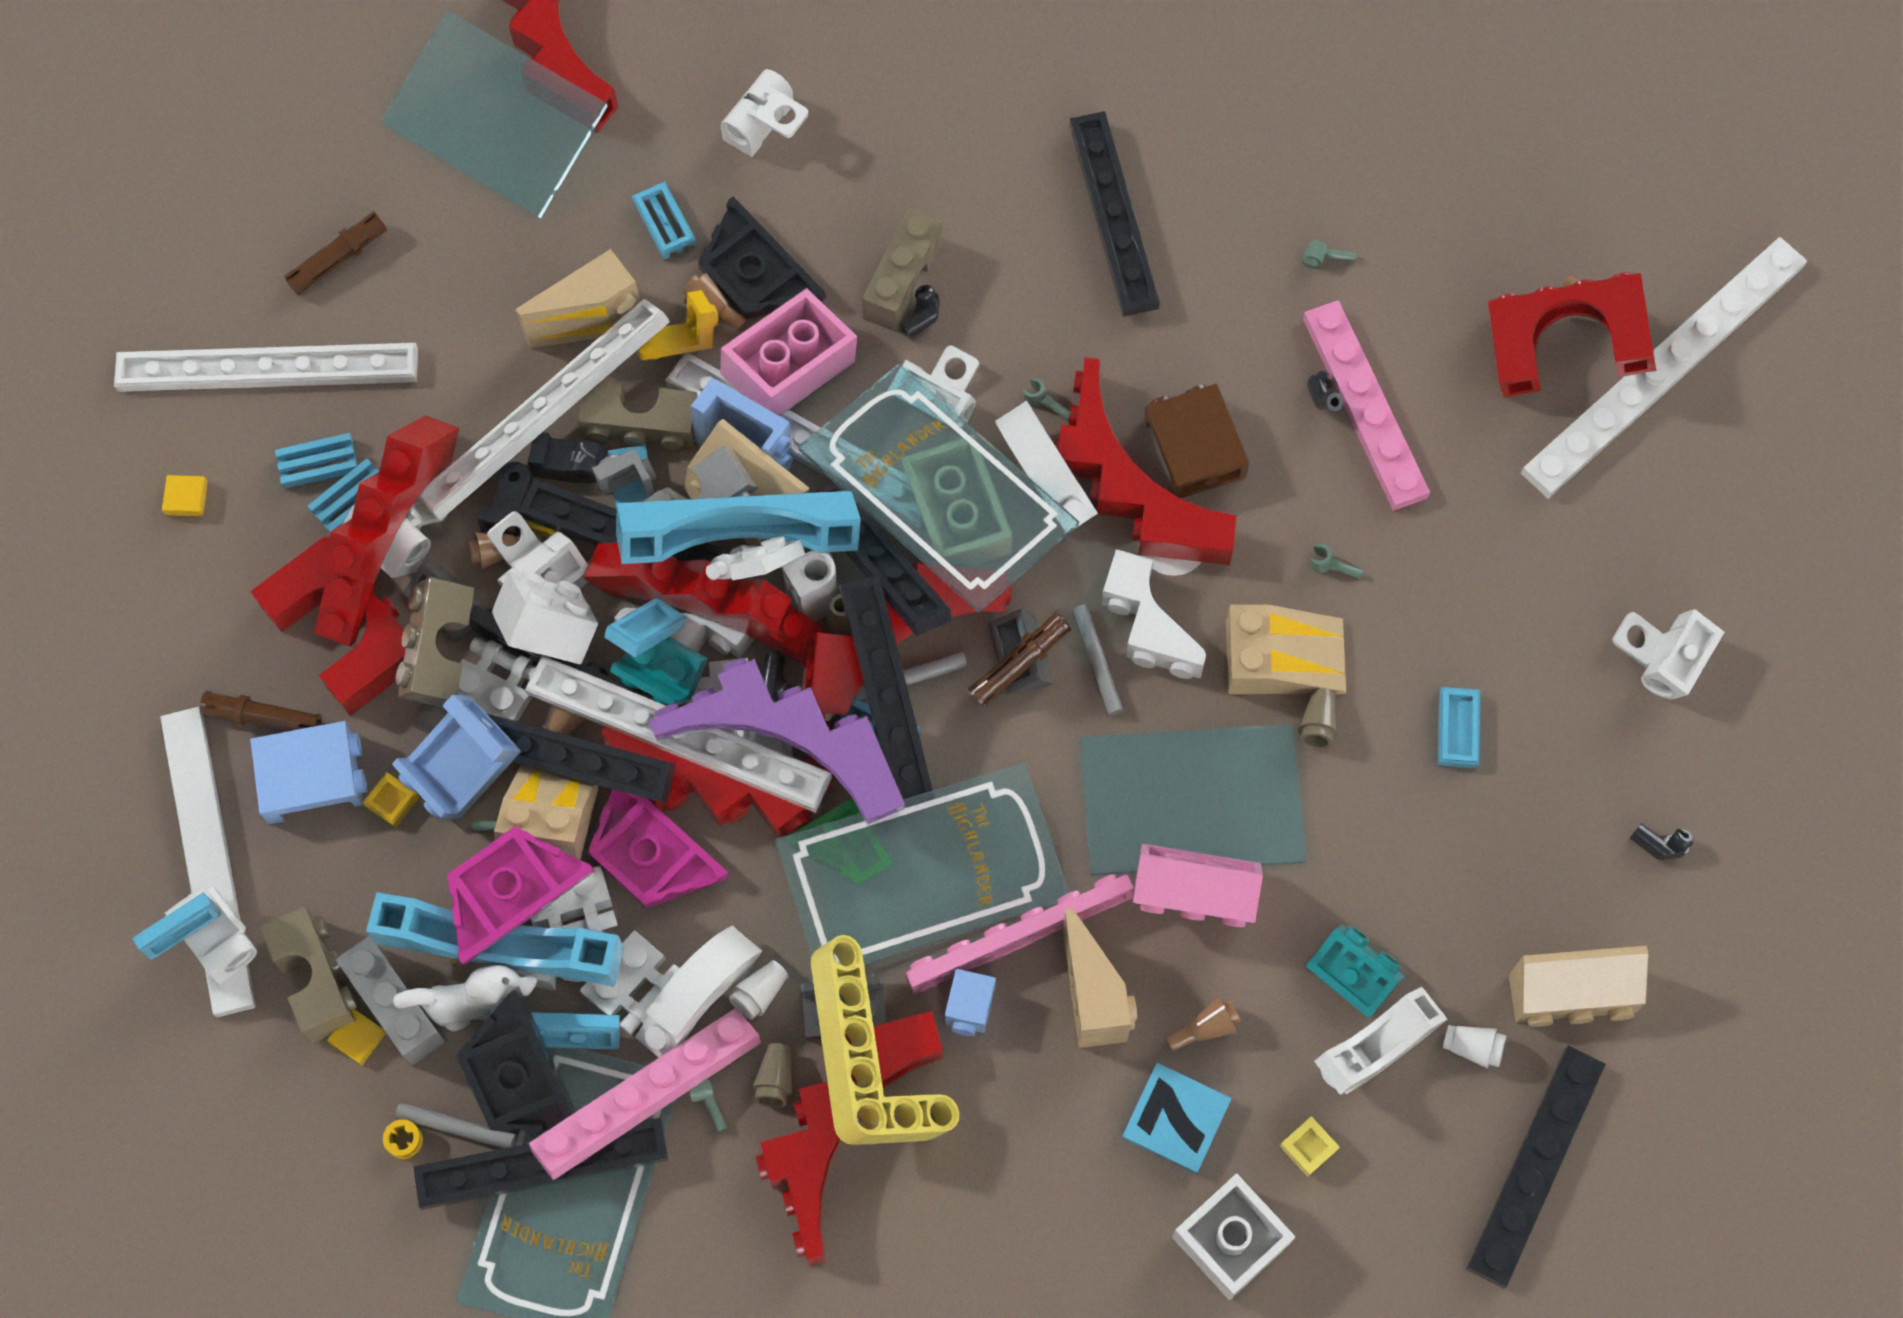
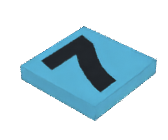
M1156 1063L1121 1139L1197 1175L1232 1098Z

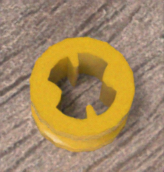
M399 1119L393 1121L385 1129L383 1144L392 1156L407 1160L420 1152L423 1146V1135L413 1122ZM405 1129L410 1136H413V1142H407L409 1147L401 1150L400 1146L393 1143L394 1136L400 1137L397 1132Z

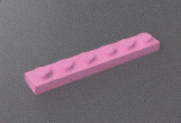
M1339 300L1304 312L1303 321L1327 372L1330 374V378L1334 380V387L1337 393L1343 398V406L1392 510L1395 511L1428 499L1430 491Z
M1115 874L1106 876L1094 883L1095 888L1083 894H1080L1079 891L1070 892L1057 900L1058 905L1047 910H1043L1042 907L1034 908L1024 913L1020 917L1022 920L1008 927L1005 923L998 924L985 931L984 938L972 943L969 940H962L947 949L948 954L934 960L932 956H927L915 961L910 965L911 970L905 972L906 983L912 996L953 979L956 969L971 971L1063 929L1065 909H1074L1081 921L1132 899L1134 887L1128 875L1125 874L1119 878Z
M734 1008L531 1141L529 1146L532 1153L550 1177L555 1180L759 1045L761 1040L758 1032L737 1008Z

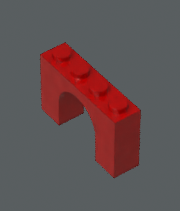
M1622 272L1613 275L1609 279L1598 281L1584 279L1575 282L1571 286L1560 288L1547 286L1539 288L1533 293L1523 295L1504 294L1496 300L1488 301L1498 379L1503 398L1541 391L1536 356L1538 341L1547 327L1555 321L1569 316L1590 317L1600 322L1608 330L1612 340L1618 377L1657 371L1641 273Z
M326 535L250 591L259 606L281 633L321 604L328 569L323 567L329 538ZM375 583L365 609L366 628L360 642L349 653L319 674L326 688L349 716L396 682L397 669L400 663L404 662L406 647L402 646L404 629L396 620L400 614L387 597L380 601L373 593L377 589Z

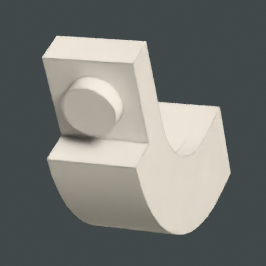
M1027 401L995 421L1043 501L1058 513L1055 519L1065 534L1098 514Z
M730 926L718 933L695 952L663 987L645 1012L649 1016L635 1038L658 1058L684 1042L706 1010L728 989L745 979L762 950L734 926Z
M1420 987L1402 997L1359 1033L1324 1052L1314 1062L1320 1068L1322 1077L1328 1085L1335 1088L1340 1095L1343 1093L1348 1094L1406 1054L1442 1025L1447 1018L1423 987Z

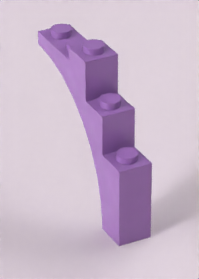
M740 658L722 667L724 672L717 674L723 690L716 693L714 688L703 690L691 697L692 703L678 708L677 704L665 706L654 712L656 718L649 720L657 741L685 732L718 728L751 731L779 739L805 752L831 772L851 795L867 825L905 808V803L867 716L860 719L857 718L856 714L847 716L835 722L836 729L829 732L811 687L803 691L800 686L788 689L778 695L779 701L773 703L755 659L746 662L745 658Z

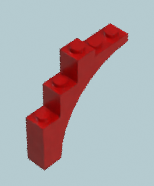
M502 0L518 9L511 18L509 25L514 46L532 56L526 62L522 73L527 92L598 134L618 109L615 89L595 75L575 54L561 27L560 0Z
M1084 357L1083 371L1075 370L1073 393L1080 394L1079 404H1071L1069 425L1061 424L1059 438L1052 437L1051 440L1075 477L1093 479L1090 500L1098 501L1097 513L1099 515L1135 519L1132 540L1140 541L1138 555L1230 565L1237 515L1206 509L1177 497L1155 483L1132 462L1116 439L1104 412L1099 388V359Z
M424 415L387 436L379 472L359 483L352 518L330 533L323 567L328 569L314 634L349 647L356 643L364 611L384 558L401 524L420 494L433 478L452 462L459 427Z
M600 543L597 545L583 578L610 596L631 597L648 601L658 598L669 606L709 618L753 637L789 656L804 667H806L809 633H829L789 604L791 598L765 579L732 580V578H717L712 580L706 574V567L711 564L708 560L679 561L673 556L662 562L622 564L618 543Z
M608 727L600 731L606 745L676 763L667 803L649 799L662 812L667 809L669 811L677 809L688 799L687 794L693 792L720 827L726 822L734 823L741 819L748 812V806L753 804L779 839L809 824L808 819L812 814L808 809ZM811 756L800 759L802 762L829 772ZM833 774L830 783L836 780ZM829 783V785H828V787H827V789H826L825 794H826V793L830 790V788H831V784H830V783Z
M932 1011L873 1026L883 1089L910 1071L943 1059V1049ZM845 1034L846 1040L852 1045L850 1038ZM851 1074L852 1081L858 1086L856 1078ZM828 1081L799 1089L801 1101L795 1102L794 1107L799 1126L808 1125L809 1129L762 1141L760 1144L763 1154L755 1156L761 1180L769 1178L773 1189L789 1186V1190L783 1191L782 1196L787 1215L796 1214L799 1231L792 1232L797 1255L798 1257L806 1255L809 1266L826 1262L821 1234L822 1195L830 1163L841 1141L834 1128Z

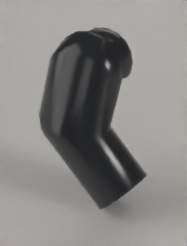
M922 285L915 291V298L917 299L915 314L900 323V327L908 339L913 338L934 324L938 319L940 299L939 295L930 285Z
M1322 370L1315 376L1311 375L1307 382V388L1315 407L1326 411L1340 410L1343 406L1342 396L1336 392H1328V389H1331L1334 385V380L1328 378L1330 374Z
M767 653L765 655L762 678L772 701L775 703L780 700L778 697L780 693L797 686L795 684L791 686L782 677L785 657L777 653Z
M1642 823L1629 838L1658 860L1683 857L1689 853L1694 841L1691 833L1685 829H1677L1673 834L1658 836Z

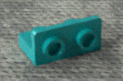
M668 637L637 657H633L625 651L623 659L613 663L610 672L620 677L621 682L626 686L649 693L660 704L665 706L677 704L679 706L692 699L691 697L696 691L708 658Z
M1340 925L1331 933L1307 963L1306 967L1366 1017L1371 1018L1405 976L1399 971L1401 965L1393 957L1383 951L1379 955L1367 945L1369 939L1360 930L1351 925L1348 929Z

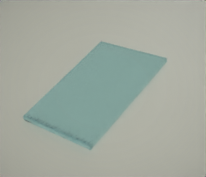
M446 10L383 116L381 123L541 218L589 136L594 131L608 104Z
M1292 725L1080 737L1082 759L1080 768L1083 772L1088 837L1086 845L1089 850L1090 876L1137 873L1141 843L1261 863V866L1306 863L1305 830L1302 825L1296 767L1297 754L1294 748Z

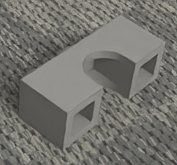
M724 445L692 467L701 484V492L698 499L750 496L751 493L758 489L734 450ZM659 490L643 502L674 500L670 493Z
M370 936L335 959L396 1048L411 1066L446 1043L420 1005L403 1009L394 1006V996L408 989L380 947L375 944Z

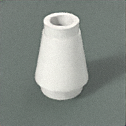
M771 960L767 965L733 987L734 993L729 997V1000L733 1007L737 1008L749 1020H753L757 1015L762 1016L784 984V981L789 977L788 973L779 963Z
M1448 1025L1443 1049L1450 1050L1487 1069L1489 1065L1499 1067L1507 1035L1497 1033L1495 1028Z

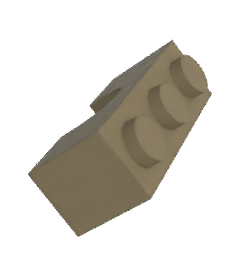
M910 207L907 208L862 297L863 319L898 332L900 323L903 322L913 302L912 294L921 269L928 272L943 242L941 219Z
M600 382L581 398L577 422L582 437H586L593 442L604 443L608 440L624 441L630 446L661 445L663 448L672 451H680L683 448L694 449L691 405L698 397V393L660 388L658 400L651 410L645 413H632L625 409L626 396L622 384Z
M429 577L412 588L408 599V607L412 609L410 624H407L402 636V646L406 647L404 662L400 663L396 673V685H399L398 698L443 707V704L452 694H458L462 663L444 658L437 650L435 639L439 629L455 632L469 625L474 587Z
M303 906L261 925L260 929L272 960L283 973L300 966L312 968V977L309 984L300 992L287 997L304 1037L312 1044L330 1036L335 1030L355 1022L351 1010L358 1008V1005L348 985L343 987L338 974L344 971L335 960L338 958L334 950L329 952L324 939L330 937L322 917L320 915L314 917L306 906Z

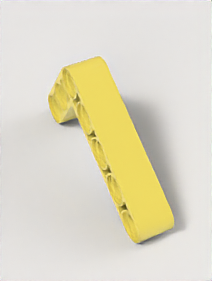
M841 935L818 948L811 957V970L833 1123L837 1136L846 1144L861 1145L928 1141L952 1130L959 1121V1110L954 1100L947 1095L884 1097L860 945L852 937ZM833 954L837 956L840 964L834 959ZM839 994L843 996L846 1004L841 1001ZM845 1034L850 1038L852 1045L846 1040ZM851 1074L856 1078L858 1086L852 1081ZM930 1112L934 1115L936 1123L932 1120ZM894 1114L899 1118L900 1125L895 1121ZM857 1115L862 1119L864 1128L859 1124Z

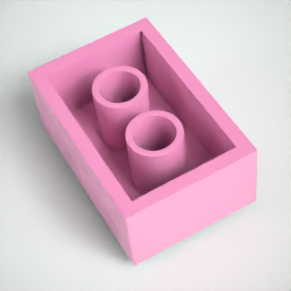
M806 288L721 348L720 374L740 394L780 416L855 362L857 336Z
M1141 843L1133 903L1140 904V910L1145 912L1163 914L1165 908L1179 910L1181 911V917L1191 920L1202 921L1205 920V915L1221 917V923L1224 925L1245 927L1246 922L1255 923L1263 879L1261 863Z

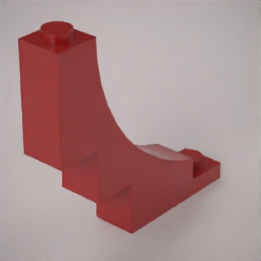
M911 564L950 608L951 617L977 612L1004 613L1005 605L1008 606L1010 603L1012 586L1008 582V573L1000 575L986 589L977 584L970 590L944 566ZM955 568L970 583L977 577L985 582L995 573ZM886 601L897 645L913 634V632ZM810 632L804 690L811 687L824 720L826 713L847 715L852 701L863 683L852 636ZM825 721L830 732V723Z

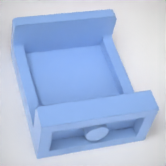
M712 377L691 405L694 442L702 446L716 424L724 419L786 470H789L793 461V457H791L792 439L790 438V422Z
M452 694L443 704V707L448 712L447 715L409 757L397 758L392 763L400 773V781L410 790L418 792L426 801L424 803L426 810L437 819H461L521 752L471 696Z
M345 721L250 739L259 814L269 825L285 822L284 814L344 802H351L354 807L363 806L361 793L367 792V782L363 769L358 770L356 756L362 755L361 740L358 732L353 733Z

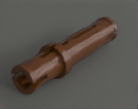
M372 211L348 230L342 229L338 232L340 236L283 277L299 296L309 286L338 267L346 259L353 255L356 257L363 252L362 248L388 230L379 216Z
M1055 611L1038 629L1032 633L1027 632L1022 637L1023 641L1014 650L1001 659L982 678L971 685L968 690L985 707L1038 659L1043 660L1047 657V651L1061 638L1073 630L1072 627L1058 611Z
M207 690L203 693L200 703H205L206 706L199 707L200 715L232 720L234 725L242 727L245 724H251L288 732L315 727L317 723H322L321 714H312L251 701L250 696L240 695L236 698L212 693Z

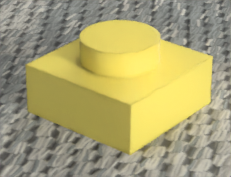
M1312 1116L1280 1144L1282 1150L1307 1177L1315 1172L1340 1148Z

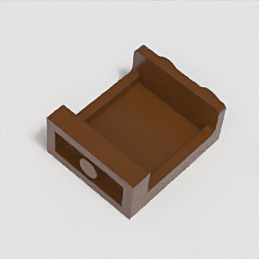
M1218 384L1207 387L1205 385H1197L1188 389L1185 394L1172 398L1170 396H1162L1146 405L1144 422L1146 427H1151L1171 477L1170 490L1174 495L1184 498L1246 478L1249 460Z

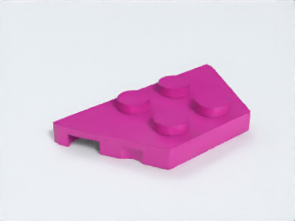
M612 789L607 805L603 807L599 819L600 825L597 833L593 836L588 853L597 864L601 865L611 877L646 909L720 883L729 877L728 872L649 799Z
M516 826L447 874L449 892L453 903V921L456 927L459 947L458 958L461 963L465 965L592 875L595 870L590 864L582 862Z

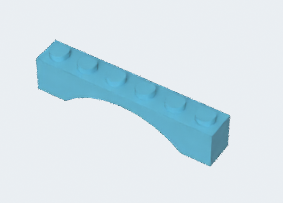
M852 491L617 503L616 537L622 564L662 562L675 553L692 546L733 538L772 539L784 536L785 542L801 539L803 547L819 553L858 550L860 516Z
M376 892L366 932L375 944L459 959V947L452 910L418 899ZM520 925L471 961L615 987L624 947L619 936L615 934L581 928H542Z

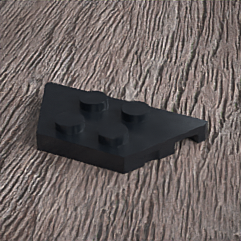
M734 196L731 197L726 204L727 210L720 225H716L711 235L710 245L704 249L699 259V270L703 274L707 273L721 293L746 319L771 314L806 288L821 302L826 299L825 291Z
M517 986L509 992L456 1056L490 1130L511 1131L512 1129H521L527 1133L542 1134L544 1130L548 1131L576 1111L521 989Z

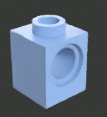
M960 969L955 970L945 1012V1025L952 1026V1032L964 1036H975V1032L985 1034L996 987V978Z

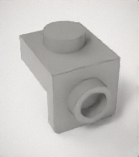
M634 448L621 455H610L601 460L598 466L593 467L597 484L603 495L636 480H639L647 496L654 494L651 481L657 479L649 460L647 458L640 460Z

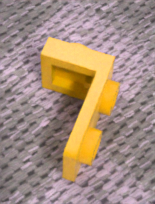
M702 290L687 292L686 323L664 326L636 351L641 360L659 359L671 355L711 349L713 347L714 326L718 325V313L715 305L709 303Z

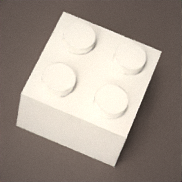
M508 571L492 610V614L508 646L577 664H582L598 626V622L579 587L566 581H559L558 584L548 582L541 576L528 571H524L522 574Z
M1236 1173L1175 1229L1172 1238L1230 1301L1292 1243L1295 1236Z

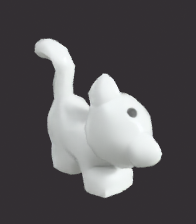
M485 965L472 972L463 984L438 985L432 987V989L415 988L406 990L394 996L393 1004L399 1009L421 1005L430 1020L454 1032L469 1025L471 1020L479 1019L485 1021L509 992L517 986L520 987L523 996H528L537 983V977H520L517 972L507 966Z

